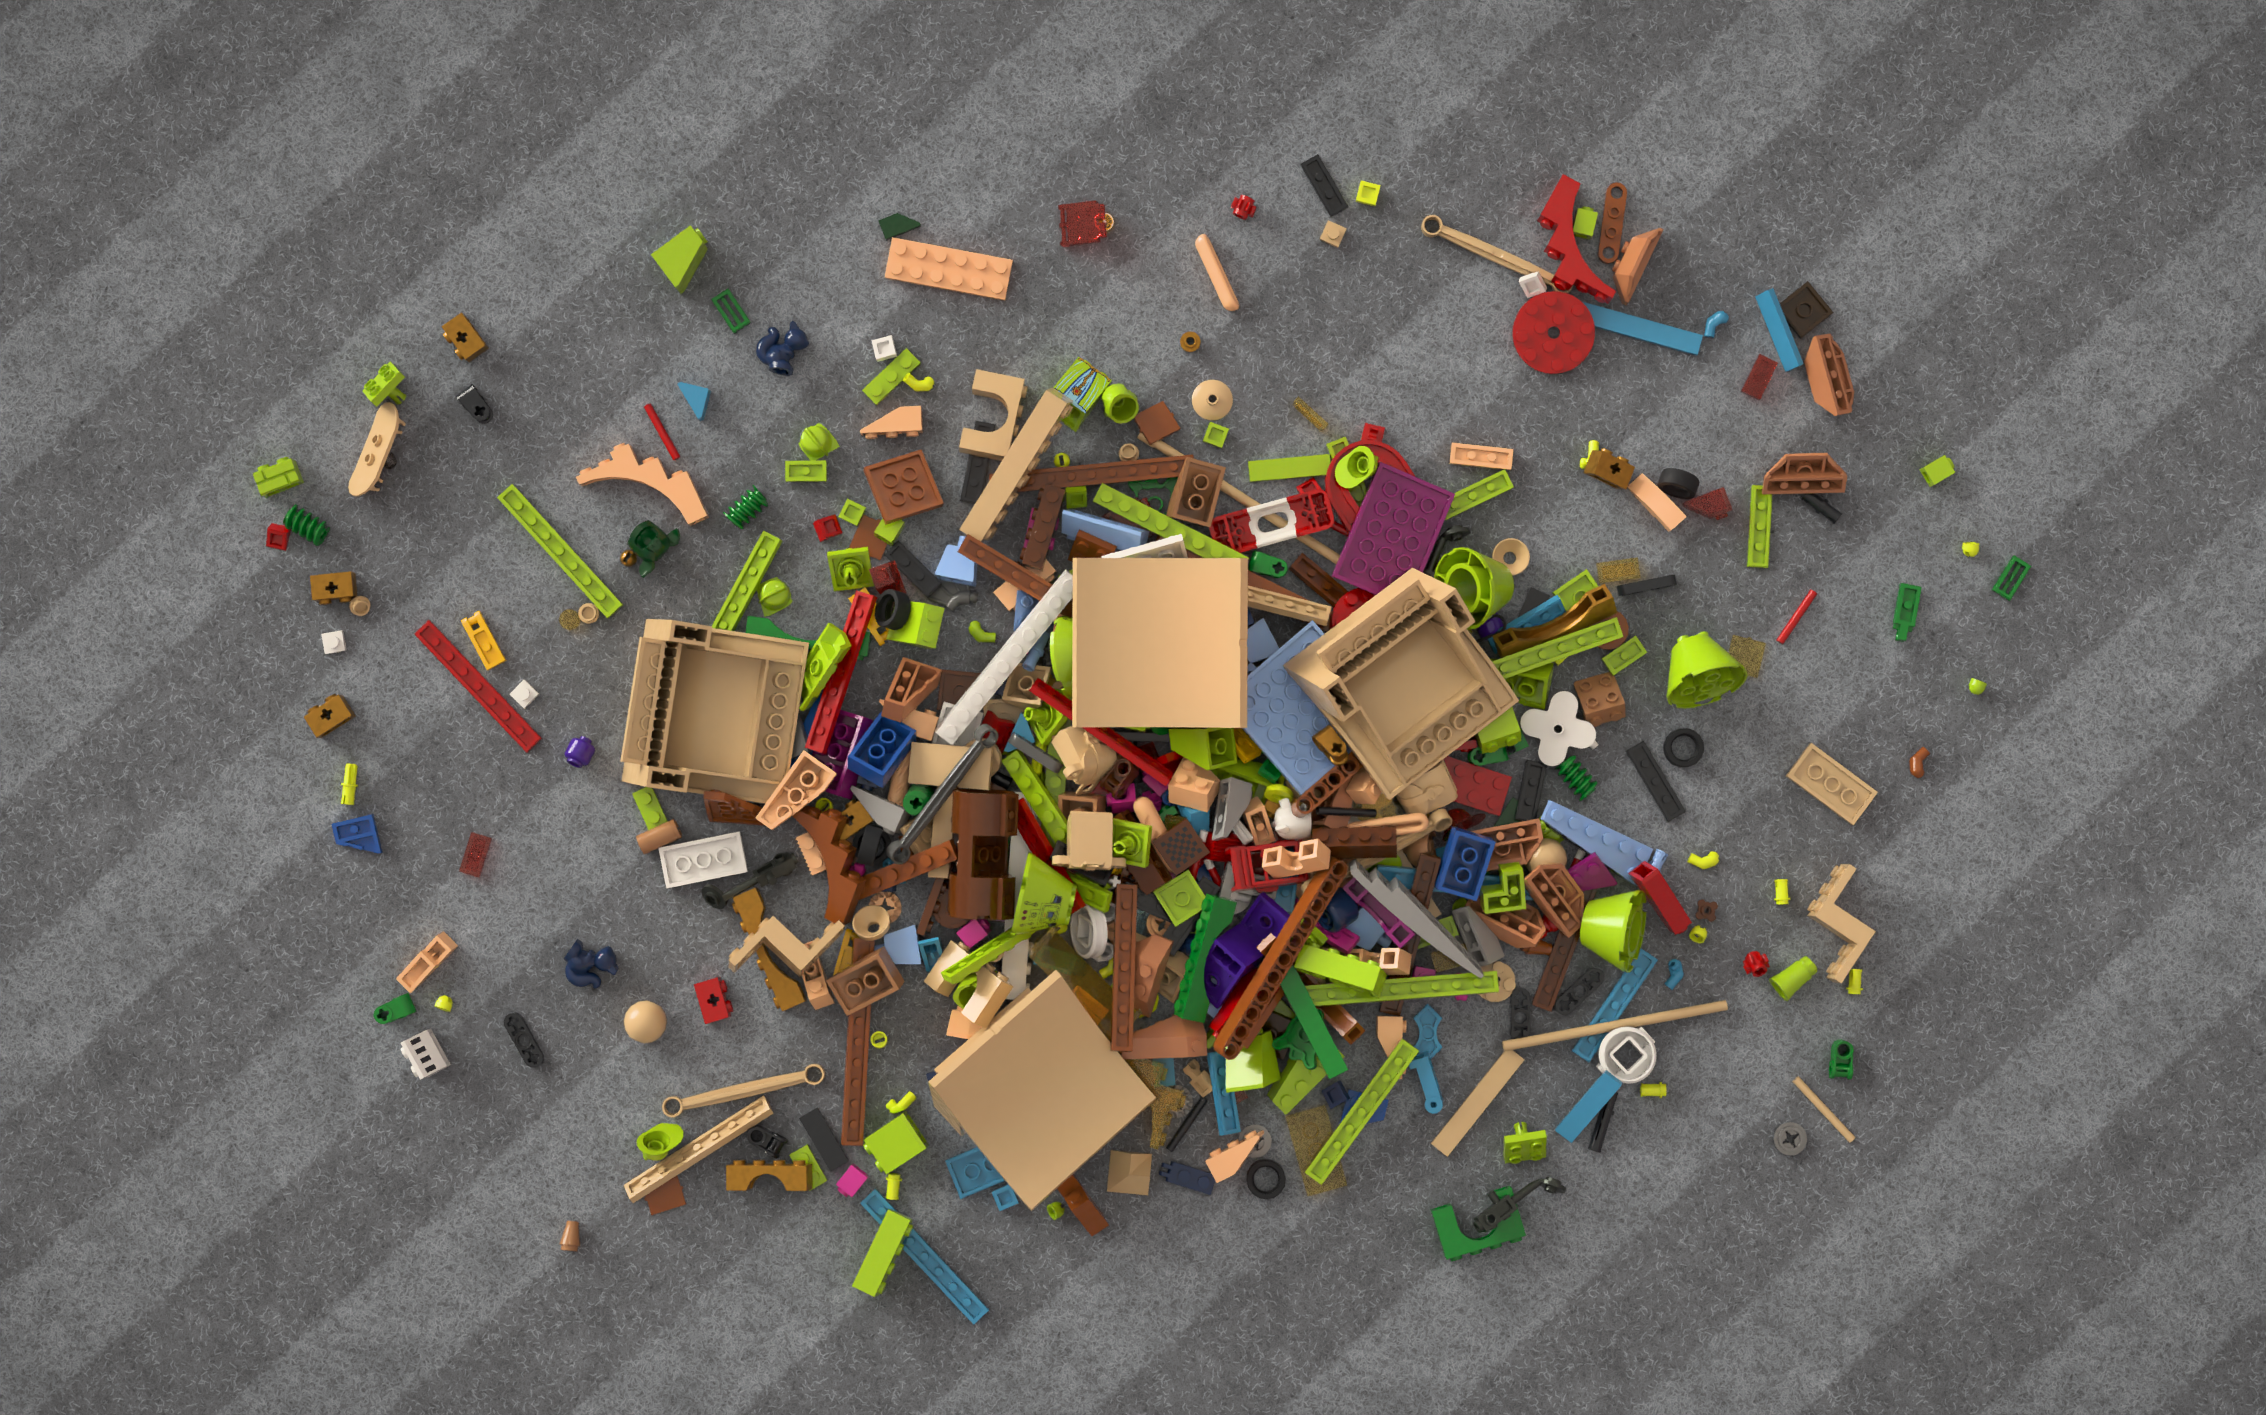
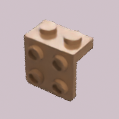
M1610 672L1574 682V688L1583 709V720L1597 727L1603 723L1618 721L1626 717L1624 699L1615 677Z

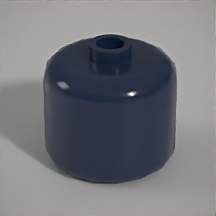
M1338 887L1318 923L1326 931L1337 933L1358 919V904L1342 887Z

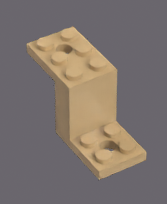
M1841 864L1834 867L1830 873L1831 880L1828 884L1824 883L1819 890L1820 897L1817 901L1813 900L1807 909L1810 911L1807 915L1808 917L1848 942L1847 946L1843 945L1839 950L1838 955L1840 957L1836 963L1832 962L1826 971L1829 973L1826 977L1827 979L1841 984L1876 932L1834 904L1856 871V868L1850 864Z
M774 916L770 919L765 918L759 924L758 932L756 934L750 933L744 940V946L741 949L737 947L729 955V968L735 973L765 944L793 972L801 977L840 937L845 926L839 920L835 924L831 922L825 928L824 936L821 939L817 937L809 945L810 948L808 949Z

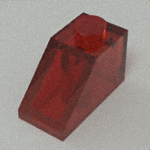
M1724 487L1682 503L1684 508L1709 519L1716 517L1717 521L1728 517L1727 513L1733 510Z
M895 560L869 569L875 588L880 595L888 589L906 593Z

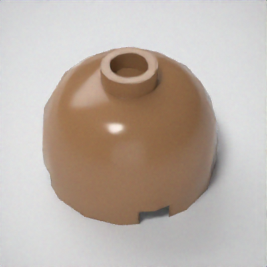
M1435 830L1403 848L1404 854H1407L1408 860L1417 867L1420 853L1437 857L1434 841L1432 840V837H1436Z

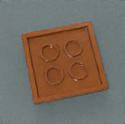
M922 449L864 467L863 471L885 525L942 507L944 504Z

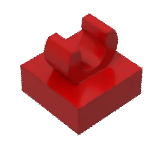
M1365 423L1361 441L1374 440L1382 442L1385 427Z

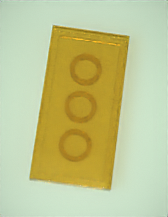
M1322 1105L1286 1115L1287 1125L1307 1196L1347 1186L1341 1160L1322 1185L1305 1173L1333 1134L1326 1106Z

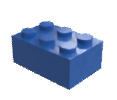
M881 711L849 754L847 769L883 788L911 750V742H916V730L902 722L882 717Z
M1452 826L1434 887L1440 891L1477 901L1496 842L1491 837Z

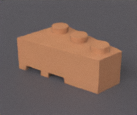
M903 657L884 700L881 716L901 723L938 687L942 669Z

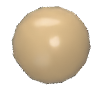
M1543 838V841L1525 867L1529 873L1538 865L1561 863L1566 867V851L1558 841L1551 838Z
M647 1000L630 1006L624 1018V1027L628 1036L644 1044L659 1039L665 1032L667 1025L666 1014L662 1007Z

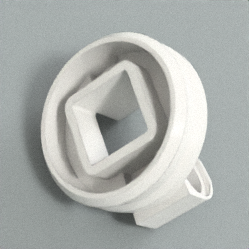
M1110 903L1109 911L1106 913L1086 904L1085 907L1072 914L1070 922L1071 940L1075 951L1085 959L1091 957L1098 962L1108 961L1113 958L1114 946L1107 941V922L1115 919L1114 903Z
M1641 1026L1637 1028H1616L1609 1032L1602 1040L1599 1048L1600 1064L1598 1063L1596 1067L1602 1074L1607 1070L1623 1083L1639 1082L1645 1079L1655 1066L1657 1057L1655 1041ZM1627 1041L1642 1054V1057L1628 1070L1613 1056Z

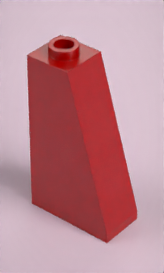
M1644 861L1630 871L1628 874L1638 888L1645 892L1646 899L1668 930L1675 935L1686 931L1688 925L1692 922L1658 868Z
M1253 969L1239 980L1210 1023L1209 1027L1214 1031L1212 1035L1215 1038L1219 1035L1258 969Z

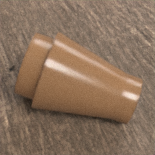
M566 1222V1227L560 1241L561 1250L578 1251V1247H580L579 1222Z

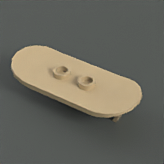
M391 402L381 405L376 413L374 423L349 481V493L353 496H361L369 490L379 491L380 488L374 487L377 481L383 483V480L379 478L396 434H402V431L398 430L399 424L402 426L406 425L399 418L398 410Z

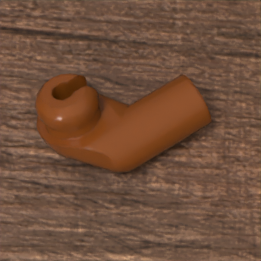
M1925 747L1917 751L1909 760L1910 772L1916 778L1923 777L1925 773L1923 770V760L1930 755Z

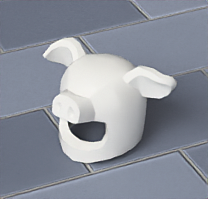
M1288 798L1279 800L1280 808L1275 812L1274 821L1270 823L1271 827L1277 831L1279 836L1285 839L1310 837L1311 813L1302 818L1296 817L1291 811L1290 800ZM1304 803L1301 806H1299V808L1302 811L1307 810V807Z

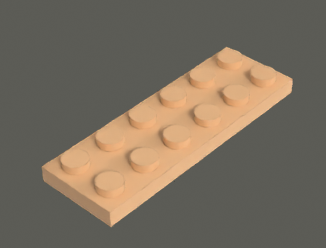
M892 237L885 278L1005 301L1013 260Z

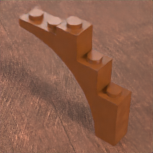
M806 805L792 815V817L813 838L825 863L829 894L824 918L833 923L839 920L843 925H846L852 920L867 880L860 873L849 870L857 848L853 847L846 840H840L847 817L836 809H828L821 812L816 807Z
M1270 933L1256 948L1266 956L1276 937ZM1297 971L1304 986L1321 985L1313 976ZM1341 1005L1316 1007L1323 1011L1324 1019L1350 1045L1365 1032V1029Z
M1075 1174L1071 1175L1057 1188L1073 1214L1091 1236L1109 1226L1104 1215Z

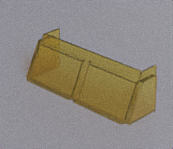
M1056 926L1045 929L1029 948L1032 952L1028 956L1048 976L1057 970L1093 1021L1111 1038L1112 987L1057 933L1060 927ZM1134 1008L1133 1023L1143 1013L1140 1008Z

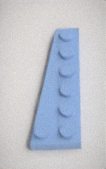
M1548 800L1540 818L1542 821L1566 836L1574 844L1580 846L1588 854L1591 855L1596 852L1605 866H1608L1629 883L1637 886L1628 873L1642 862H1648L1653 851L1652 848Z

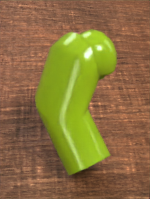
M978 621L970 623L969 633L977 642L996 643V633L984 632Z

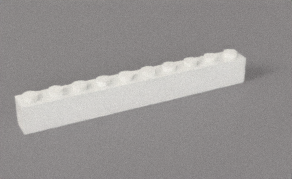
M1064 570L935 729L936 733L949 744H954L1073 598V575L1068 570Z
M1015 792L1019 794V799H1025L1026 803L1028 804L1030 810L1032 811L1033 815L1035 816L1037 822L1041 827L1040 819L1037 818V814L1035 813V811L1033 810V808L1031 807L1023 793ZM1018 829L1017 836H1011L1008 874L1016 877L1014 916L1028 852L1031 853ZM1014 919L1005 920L1004 932L1013 926ZM1029 939L1019 942L1013 949L1004 952L1001 973L1009 978L1007 982L1013 986L1006 999L1014 1000L1026 988L1030 989V983H1026V975L1031 974V963H1027L1028 954L1032 955L1033 942H1029Z

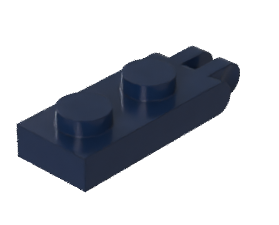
M1171 1161L1170 1164L1162 1162L1161 1167L1169 1169L1168 1172L1159 1171V1175L1166 1177L1165 1181L1211 1195L1215 1183L1212 1173Z

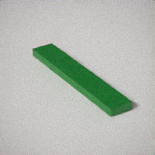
M1292 964L1280 986L1330 1080L1346 1072L1348 1068L1297 970Z

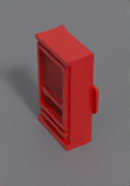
M1294 839L1281 840L1272 844L1248 847L1244 845L1227 847L1225 854L1231 857L1235 886L1231 888V891L1256 890L1258 893L1263 891L1267 893L1277 891L1279 886L1303 884L1308 880V873L1299 874L1297 877L1269 880L1268 873L1265 870V881L1255 882L1251 860L1252 852L1261 851L1260 857L1263 863L1264 849L1283 846L1285 849L1294 848V852H1299L1302 839L1296 841Z

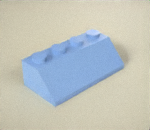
M1065 509L1062 512L1061 533L1066 534L1067 539L1075 540L1080 529L1117 546L1115 552L1147 543L1150 532L1148 530L1075 509Z

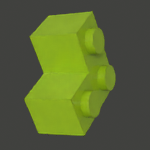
M1520 863L1498 864L1500 884L1481 886L1480 903L1484 913L1490 914L1526 909L1524 872Z

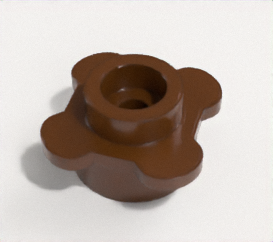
M1703 899L1699 900L1697 903L1698 912L1695 914L1696 918L1699 920L1708 919L1710 922L1716 919L1715 910L1718 908L1717 903L1714 901L1711 903L1705 902Z

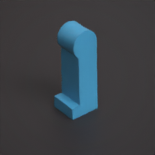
M1429 1052L1417 1054L1409 1064L1410 1070L1417 1069L1426 1097L1425 1108L1429 1113L1435 1114L1440 1112L1443 1107V1097Z

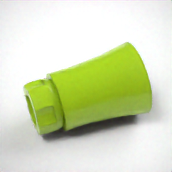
M1804 956L1782 972L1769 978V982L1781 998L1789 1001L1795 992L1812 978L1811 976L1817 973V967L1809 957Z

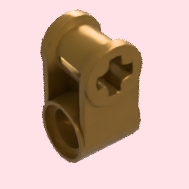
M1327 725L1312 736V740L1317 748L1334 765L1340 766L1348 761L1347 746L1331 725Z

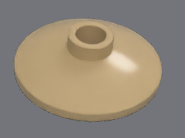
M1207 380L1200 383L1192 395L1194 410L1200 417L1207 420L1223 418L1228 414L1233 403L1230 389L1226 384L1218 380ZM1215 396L1217 400L1212 403L1209 401V397Z

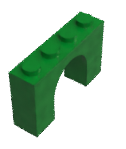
M1510 1186L1494 1190L1499 1198L1504 1195H1509L1510 1197L1514 1195ZM1451 1204L1430 1209L1446 1260L1456 1261L1462 1259L1464 1254L1476 1255L1481 1253L1483 1248L1490 1247V1249H1496L1501 1247L1503 1242L1510 1241V1243H1516L1521 1241L1523 1236H1526L1518 1209L1511 1213L1508 1219H1503L1499 1222L1497 1227L1488 1235L1481 1238H1470L1460 1231Z

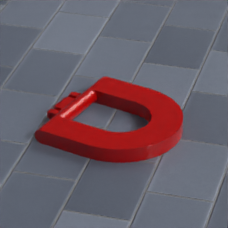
M1363 440L1349 444L1336 454L1328 466L1325 476V492L1329 496L1332 509L1348 533H1350L1360 508L1351 496L1348 488L1340 486L1336 481L1335 469L1343 457L1358 446H1366L1370 448L1375 456H1378V463H1385L1415 476L1401 454L1385 443Z

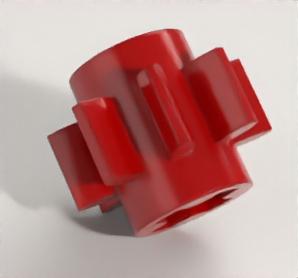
M1241 195L1239 199L1235 197L1231 208L1234 209L1232 214L1243 220H1246L1248 216L1253 217L1257 208L1253 205L1255 201L1246 195Z
M1758 951L1748 953L1743 961V967L1747 975L1752 973L1754 977L1764 975L1770 966L1766 954L1760 955Z

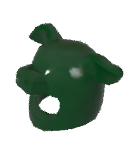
M650 520L642 522L634 528L627 545L643 560L639 567L641 577L645 578L655 569V562L664 556L669 547L679 544V529L676 528L666 535L662 529Z

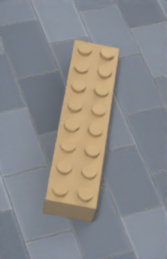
M1054 388L1045 391L959 530L981 542L992 539L998 529L995 527L996 524L1003 521L1009 512L1006 508L1014 504L1019 496L1017 493L1018 489L1024 487L1030 478L1028 473L1035 470L1041 459L1038 457L1050 447L1052 443L1049 441L1051 436L1057 435L1062 427L1061 420L1065 417L1067 418L1073 410L1071 406L1073 400Z

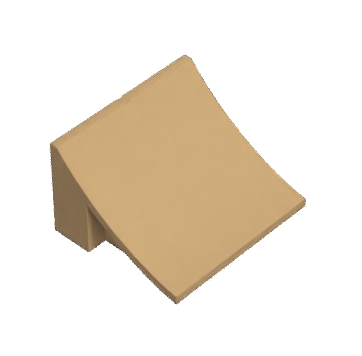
M1073 558L1072 727L1247 728L1248 558Z
M1411 568L1283 665L1288 674L1342 737L1388 800H1391L1519 701L1493 662L1467 630L1475 620L1457 589L1414 568Z
M646 619L644 636L639 638L620 760L624 762L622 782L650 788L704 794V791L715 789L744 801L766 804L790 770L809 643L715 629L712 626L676 620Z
M1057 970L1032 991L1026 988L993 1017L987 1028L982 1027L934 1069L936 1075L928 1081L934 1107L961 1136L965 1133L968 1134L988 1161L1031 1211L1156 1100L1154 1094L1141 1081L1117 1051H1111L1110 1041L1090 1017Z

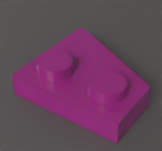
M1596 852L1567 870L1582 891L1618 884Z

